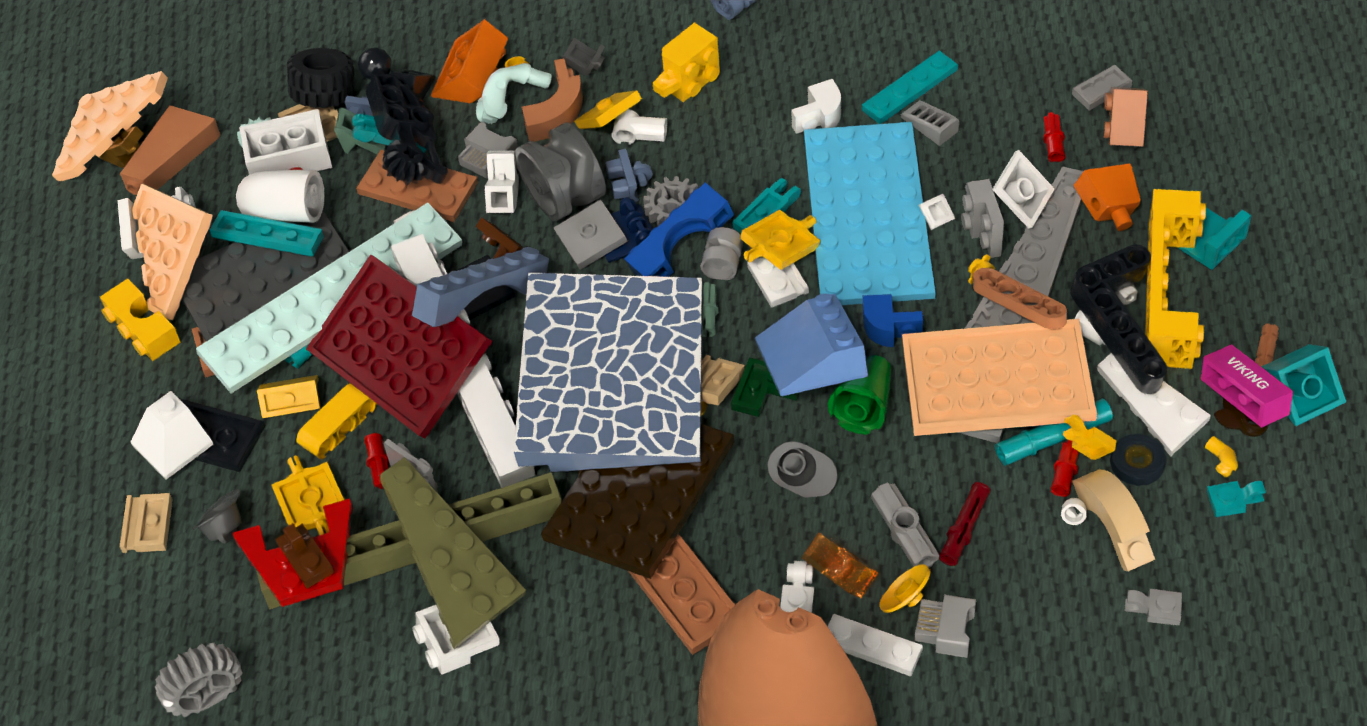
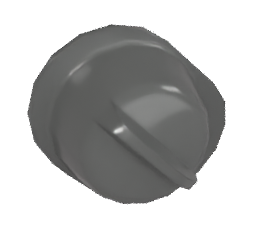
M796 441L784 442L777 446L769 456L767 466L772 480L779 486L802 497L825 496L835 487L837 469L832 459L808 445Z
M239 489L232 490L218 499L205 511L198 524L192 529L198 528L211 541L219 540L223 544L228 543L234 538L233 533L237 532V527L243 522L236 503L241 491Z

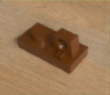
M482 217L475 226L483 232L481 238L494 247L497 243L500 244L493 259L524 248L496 225Z
M292 523L283 529V535L275 539L306 589L334 573L331 564L303 523L297 527Z

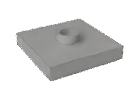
M601 199L554 227L556 234L579 270L628 242Z

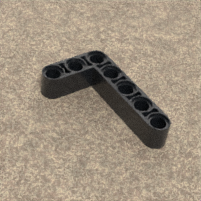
M1134 244L1079 268L1075 274L1070 294L1135 387L1144 394H1154L1159 391L1167 373V365L1115 294L1116 291L1142 280L1151 259L1149 250L1142 245Z

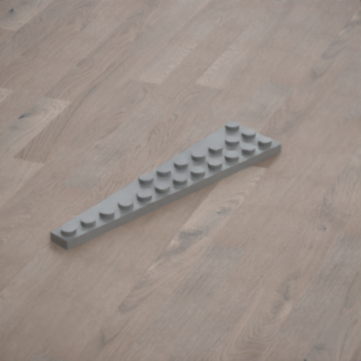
M1067 167L1061 168L1052 183L1054 191L1034 226L1029 229L1026 226L1025 233L1020 241H1017L1011 256L1003 264L999 271L1000 273L1048 297L1050 296L1082 202L1081 197L1074 188V184L1084 171ZM1006 291V292H1002V293H1004V294H1011V293H1015V292ZM983 297L973 314L972 320L968 322L965 329L1034 322ZM1025 303V305H1036V303ZM1005 428L957 433L998 443L1001 441Z

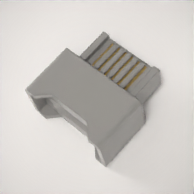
M480 122L464 139L466 148L458 156L461 166L487 178V152L515 151L518 147L517 139L512 136L502 137L486 129V123Z
M944 594L943 602L921 599L915 630V641L936 644V653L967 658L970 638L965 633L967 622L974 618L976 599Z

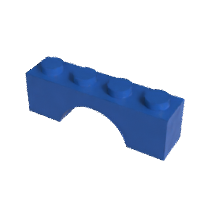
M705 182L700 188L694 190L680 207L675 208L662 224L655 227L645 240L632 248L624 259L631 271L637 276L669 277L674 272L670 261L671 253L681 238L693 232H710L714 228L722 227L734 213L728 201Z

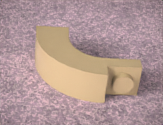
M1098 469L1072 480L1078 498L1084 502L1087 510L1094 512L1105 525L1124 571H1130L1155 560L1146 533L1150 531L1144 516L1128 489L1115 475L1109 471Z

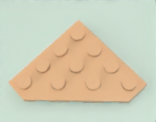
M160 71L82 96L79 100L75 117L71 121L68 135L64 140L60 156L56 160L52 176L57 181H65L80 176L87 169L84 166L85 163L91 160L94 155L100 157L114 143L111 139L112 137L117 135L122 128L125 131L128 130L141 117L139 112L149 102L154 105L162 97L168 77Z
M141 184L132 207L133 219L138 220L139 225L136 238L138 250L144 256L145 264L141 266L144 286H148L150 298L147 299L148 310L154 313L160 311L166 319L173 320L180 306L186 285L190 280V274L195 261L200 254V248L205 235L210 228L213 215L157 189Z

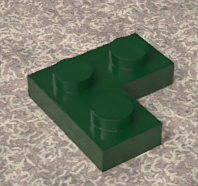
M749 357L731 401V410L759 417L768 394L797 401L799 393L780 396L765 362Z

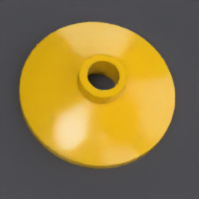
M925 564L914 566L899 576L883 594L879 604L880 609L885 613H890L906 605L909 607L915 606L922 599L923 594L921 591L930 576L928 566Z

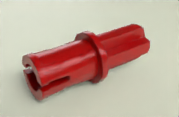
M1050 112L1043 118L1045 129L1043 141L1047 145L1048 161L1060 162L1065 159L1063 146L1065 134L1061 131L1059 115Z
M372 433L364 438L368 455L366 464L371 470L374 486L384 489L380 476L381 473L388 469L389 460L387 454H385L382 435Z
M1070 440L1063 442L1059 459L1054 463L1053 467L1055 475L1050 489L1054 495L1066 497L1070 494L1073 476L1078 471L1076 463L1079 451L1072 448V441Z

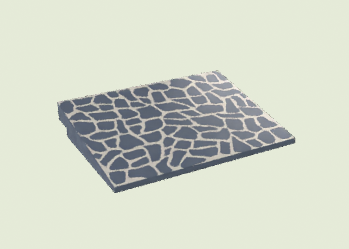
M528 273L514 441V455L518 467L548 465L550 472L701 462L702 278Z

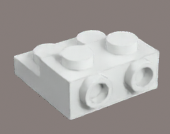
M436 605L415 613L416 626L412 627L415 639L418 644L425 643L428 648L425 651L428 664L432 669L438 667L441 675L470 664V656L499 645V637L491 622H489L460 646L453 649L450 635L445 624H442Z

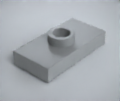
M1113 65L1074 87L1072 95L1090 111L1104 103L1105 93H1110L1111 87L1130 88L1132 80L1116 65Z

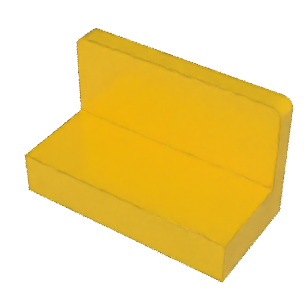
M318 375L260 385L257 389L262 418L320 409L321 404L317 388Z

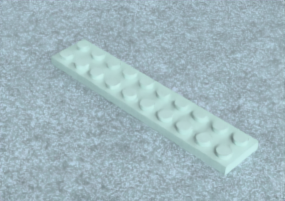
M426 203L196 348L197 354L226 389L233 393L311 342L322 330V324L370 255L375 256L400 274L393 258L392 245L423 234L427 244L432 242L438 258L442 259L462 246V239L429 203Z

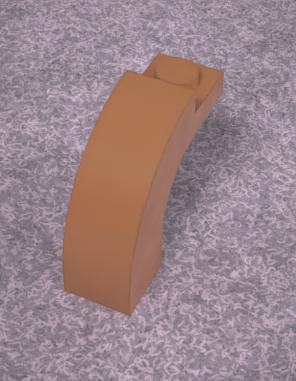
M564 58L554 60L559 85L557 92L544 102L522 107L529 141L535 142L549 138L550 130L566 122L572 124L581 111L583 94L580 75L574 76L572 68L567 69Z

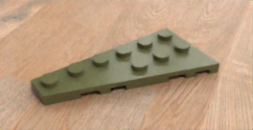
M405 457L381 473L380 481L393 511H396L400 520L402 532L405 539H408L413 550L412 555L430 596H433L442 624H445L452 647L456 649L525 595L526 589Z

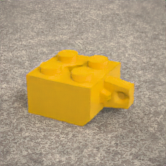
M695 22L662 48L664 71L653 82V90L664 98L672 94L682 102H685L690 97H695L704 85L709 81H715L720 73L718 38Z

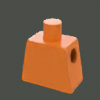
M1131 164L1084 170L1075 182L1074 188L1094 220L1099 222L1113 219L1118 231L1130 228L1133 225L1130 215L1139 206L1141 201Z

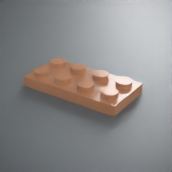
M380 150L356 189L360 195L411 210H417L426 203H429L443 219L455 222L478 184L476 176L448 169V173L441 184L425 178L419 180L417 184L410 182L406 185L401 180L396 182V178L387 176L388 171L382 168L384 150Z
M679 534L651 579L628 571L692 655L709 645L724 615L735 606Z

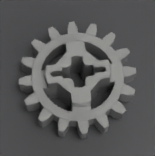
M675 176L673 181H669L667 177H664V183L662 184L655 181V189L647 188V196L643 197L645 216H649L650 223L657 221L659 226L675 208L680 207L689 198L690 194L698 189V185L696 183L690 185L688 178L680 182L678 176Z

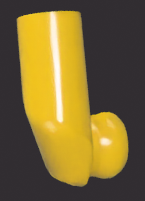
M1212 436L1206 443L1205 448L1221 461L1216 466V471L1224 477H1229L1232 471H1236L1238 468L1235 451L1217 437Z

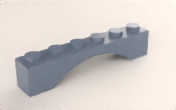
M525 247L522 250L506 253L504 256L488 259L486 262L477 265H470L467 268L451 271L449 274L440 277H433L428 281L417 284L412 316L432 327H437L454 321L474 298L493 287L507 285L526 295L528 273H547L549 258L539 254V251L535 248Z

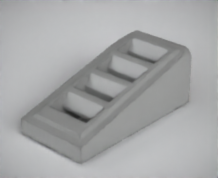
M921 100L901 114L902 119L906 122H912L914 128L939 146L959 130V119ZM919 109L922 110L917 116L913 115ZM925 115H929V116H928L927 118H925L924 120L921 119V118H923Z

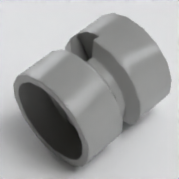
M724 227L714 228L709 232L700 264L703 274L713 279L730 280L734 278L744 244L738 232Z

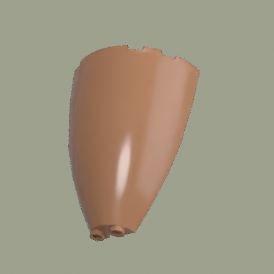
M759 589L740 600L724 615L710 640L704 661L698 694V726H877L871 700L857 671L821 617L799 607L793 612H785L779 606V598Z

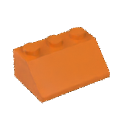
M484 19L455 39L431 93V97L465 103H473L480 99L488 78L498 69L496 66L506 52L504 47L508 37Z

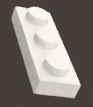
M833 614L828 624L829 630L845 653L912 676L922 653L923 645Z

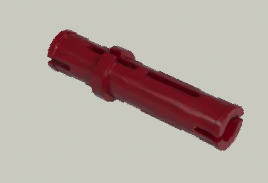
M974 482L955 524L949 527L947 531L948 539L939 554V559L944 564L955 566L958 563L964 546L970 543L972 539L971 531L991 492L986 484L981 482Z

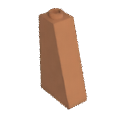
M169 105L120 173L127 191L137 195L141 184L157 190L220 137L221 134L215 118Z

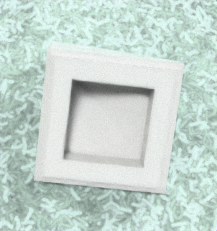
M944 194L919 204L931 230L955 219Z

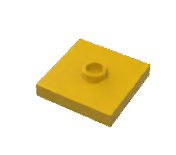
M637 90L614 93L610 97L599 101L594 108L577 118L574 122L579 129L603 127L641 101L640 99L642 98Z

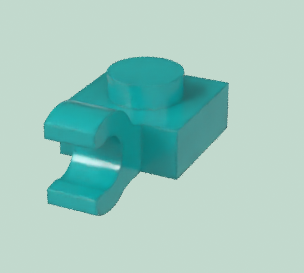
M1238 481L1207 486L1206 492L1215 517L1246 513V504L1264 502L1262 494L1266 493L1262 481L1251 482L1243 488H1240Z

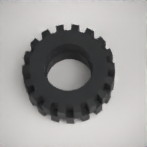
M311 48L293 54L287 61V81L290 98H293V101L313 108H328L345 103L346 97L353 96L354 94L353 60L344 52L331 48Z

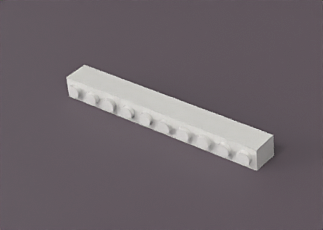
M423 234L391 246L393 258L401 276L415 286L433 277L447 274L443 264L438 265L435 260L438 258L433 243L427 244ZM463 309L458 317L470 324L467 313ZM485 353L458 390L457 395L501 488L535 476L534 466L518 467L514 455L516 425L511 418L514 416V412L509 400L503 401L500 395L503 393L502 386L497 376L492 378L489 370H492V367Z

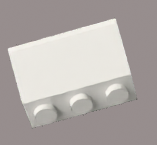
M319 109L239 127L249 175L264 171L290 170L294 167L316 171L332 168Z

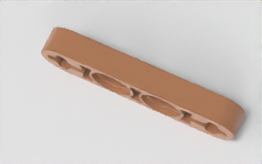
M981 268L973 273V289L978 294L1044 328L1056 330L1066 325L1067 308L1062 303L994 269ZM1011 291L1015 293L1004 294L1002 292ZM1025 303H1036V305H1025Z

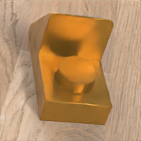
M136 126L119 132L111 138L114 143L98 158L124 168L139 148L138 140L144 133Z

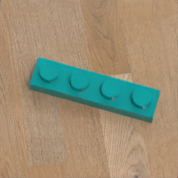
M939 50L863 103L862 111L878 124H882L956 72L958 64Z
M223 210L219 212L210 228L213 238L312 257L324 238L322 229Z

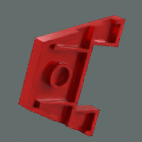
M350 498L323 506L329 533L312 538L331 564L334 573L307 589L279 547L267 551L260 525L233 533L236 544L242 549L251 565L255 567L266 586L282 607L343 589L347 561V540L350 536V515H352L353 511Z

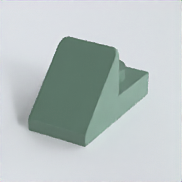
M341 107L334 131L345 153L348 154L355 144L377 155L380 150L385 149L384 144L373 142V140L366 143L361 142V140H355L352 132L355 126L352 124V119L356 114Z

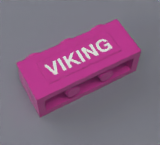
M1232 344L1204 356L1201 380L1261 428L1290 414L1293 391Z

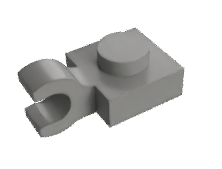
M1150 589L1148 596L1140 591L1128 590L1127 599H1125L1126 612L1146 613L1147 622L1180 625L1182 593Z

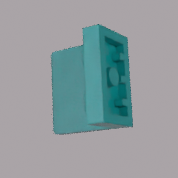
M1206 208L1202 237H1196L1195 248H1177L1213 270L1247 237L1252 215L1241 210L1234 218L1231 216L1225 220Z

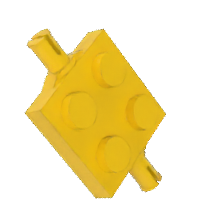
M778 210L742 230L740 239L752 249L744 252V258L748 262H753V260L759 257H764L780 270L793 264L819 247L820 239L808 230L817 223L815 217L812 218V215H809L800 221Z
M293 456L296 466L290 457L287 463L292 474L284 480L271 484L288 526L294 523L297 527L303 523L307 530L316 528L319 535L324 534V531L329 533L323 506L342 501L344 498L328 463L325 462L315 467L303 468L298 456Z

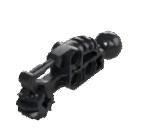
M377 47L366 49L360 55L358 62L359 71L366 79L370 80L365 92L379 134L386 139L393 140V143H390L384 151L382 168L388 171L387 176H393L396 178V182L401 180L406 185L410 182L417 184L419 180L424 178L432 180L437 184L443 183L448 169L441 164L433 144L436 139L432 123L434 115L424 106L423 100L419 98L415 90H411L408 84L404 85L401 81H398L397 75L389 74L392 61L385 50ZM416 143L422 146L423 148L427 149L429 154L428 157L421 151V149L416 145Z

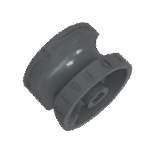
M563 123L550 130L549 143L546 146L529 141L516 148L515 158L522 180L533 200L550 220L558 221L572 212V206L587 205L605 195L606 185L599 163L585 138L570 123Z

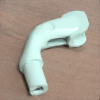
M528 63L497 69L488 78L482 92V97L478 100L476 106L477 119L480 122L492 124L504 117L507 112L505 96L509 81L521 84L529 83L546 89L550 85L552 75L531 68V65Z

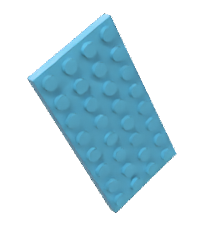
M912 122L804 130L812 218L815 217L817 222L813 225L814 236L820 239L819 247L815 250L820 294H836L841 305L862 304V295L891 294L892 302L935 299L926 220L919 207V204L923 203Z

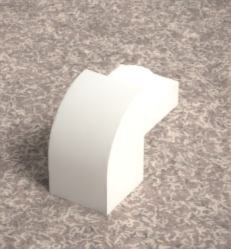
M833 79L809 86L808 104L791 110L792 128L796 134L806 129H815L818 126L822 128L837 126L841 119V93Z
M488 151V181L485 185L486 213H514L519 188L515 151Z

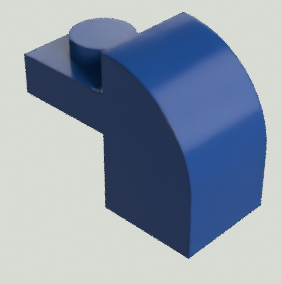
M891 294L862 295L863 326L865 333L873 342L886 347H894V338H902V334L923 332L922 311L893 313Z

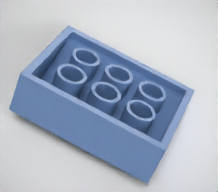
M820 294L815 298L806 300L755 337L756 344L780 396L868 377L864 345L836 294Z

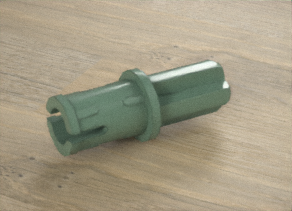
M705 282L703 285L702 337L707 336V330H709V337L715 335V317L719 313V308L716 305L717 287L709 282Z

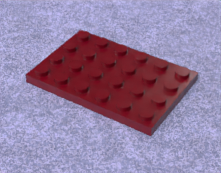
M370 255L322 324V330L311 340L306 349L409 429L425 439L483 356L492 340L458 316L454 321L437 327H432L413 317L412 312L417 286L375 256Z

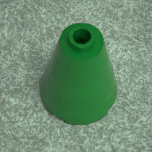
M871 355L866 358L868 377L842 382L831 393L827 403L831 417L834 414L839 420L838 425L850 432L863 435L870 434L871 430H879L885 422L892 367L885 358L877 355Z

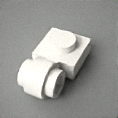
M794 561V564L788 563L787 582H793V585H783L780 606L783 611L793 612L799 607L812 613L814 587H808L806 583L812 584L813 565H807V561Z

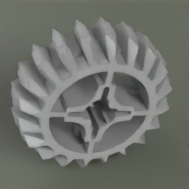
M213 642L206 647L200 644L195 649L189 648L183 654L178 653L176 659L169 660L167 662L168 666L162 668L160 675L155 679L157 683L155 689L159 701L167 712H172L174 716L182 714L183 717H187L191 713L198 714L200 711L226 699L229 693L237 690L236 685L242 681L240 677L242 675L241 665L235 653L230 648H226L224 644L216 645Z

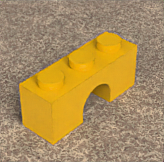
M126 279L100 296L104 308L101 310L109 323L115 321L118 324L117 329L124 339L131 338L133 340L132 345L140 356L146 354L154 361L181 343L175 327L160 311L147 318H140L149 311L144 295L129 279Z

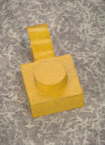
M1071 415L1064 419V422L1069 424L1071 428L1063 431V436L1072 441V448L1093 460L1115 451L1116 440L1096 427L1088 430L1083 420L1077 415Z

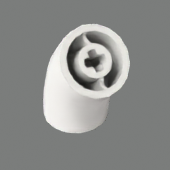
M275 170L251 173L244 177L238 185L236 193L237 206L244 215L281 222H317L321 217L324 206L323 180L320 173L316 170Z

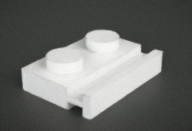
M759 257L753 260V262H747L749 271L771 308L795 299L802 294L809 293V288L794 263L780 270L764 257Z

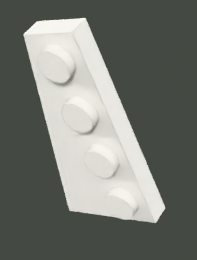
M1112 353L1098 364L1097 371L1119 397H1122L1128 403L1131 411L1136 416H1139L1148 427V431L1163 444L1165 451L1170 456L1210 421V414L1164 381L1159 391L1154 394L1140 392Z

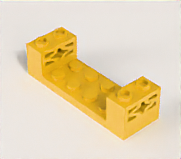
M1153 189L1148 230V250L1151 254V259L1147 268L1145 335L1163 358L1167 367L1192 369L1194 358H1200L1201 343H1203L1204 325L1198 324L1199 313L1167 311L1168 298H1166V291L1168 289L1166 266H1168L1169 249L1167 247L1195 248L1196 237H1202L1206 203H1201V191Z

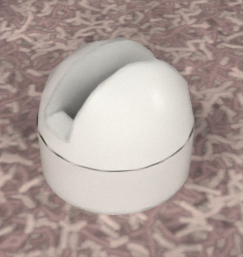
M1079 498L1066 500L1062 505V519L1070 525H1078L1084 522L1087 513L1084 502ZM1074 507H1076L1081 513L1077 514Z

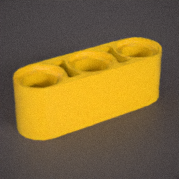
M351 383L347 384L299 430L296 441L317 458L324 459L326 457L325 454L329 450L335 449L346 438V433L352 432L367 418L365 415L369 411L373 412L377 403Z

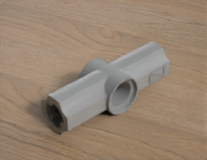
M887 482L878 486L871 494V499L890 528L892 539L901 546L913 567L920 564H925L928 568L939 560V553L920 525L918 513L908 506L895 483L889 484ZM901 525H908L910 527L904 528Z

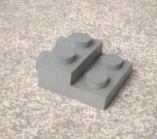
M990 179L968 182L965 186L967 193L962 196L965 213L961 214L964 230L969 229L972 239L980 238L982 249H987L991 258L999 257L1002 251L1004 220L992 190Z

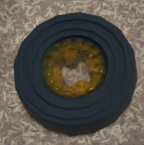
M1131 434L1118 440L1115 451L1111 453L1110 463L1115 475L1127 484L1136 486L1149 485L1157 481L1163 474L1166 455L1164 448L1157 440L1148 435ZM1133 456L1137 459L1143 457V463H1132Z

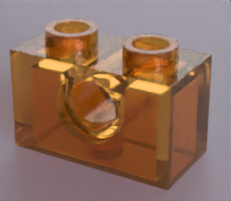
M819 532L801 557L846 592L859 598L864 596L879 574L836 541Z

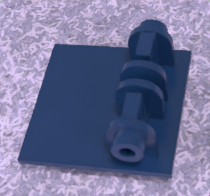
M625 197L620 201V211L611 214L628 242L604 255L608 263L628 256L631 249L645 240L653 230L641 206L629 197Z

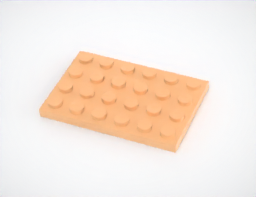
M1069 319L1064 327L1056 330L1044 328L1036 323L902 334L914 436L1065 423L1064 419L1071 415L1079 416L1083 422L1096 421L1097 411L1079 319Z

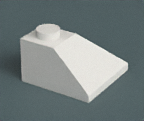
M1017 150L992 190L1029 229L1034 226L1054 188L1020 150Z
M172 391L146 409L131 440L132 446L165 480L214 445L188 407Z

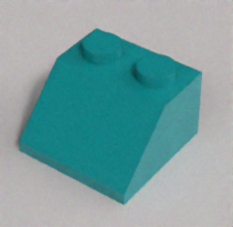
M1308 344L1261 366L1293 391L1290 414L1287 417L1295 426L1346 403L1328 347Z

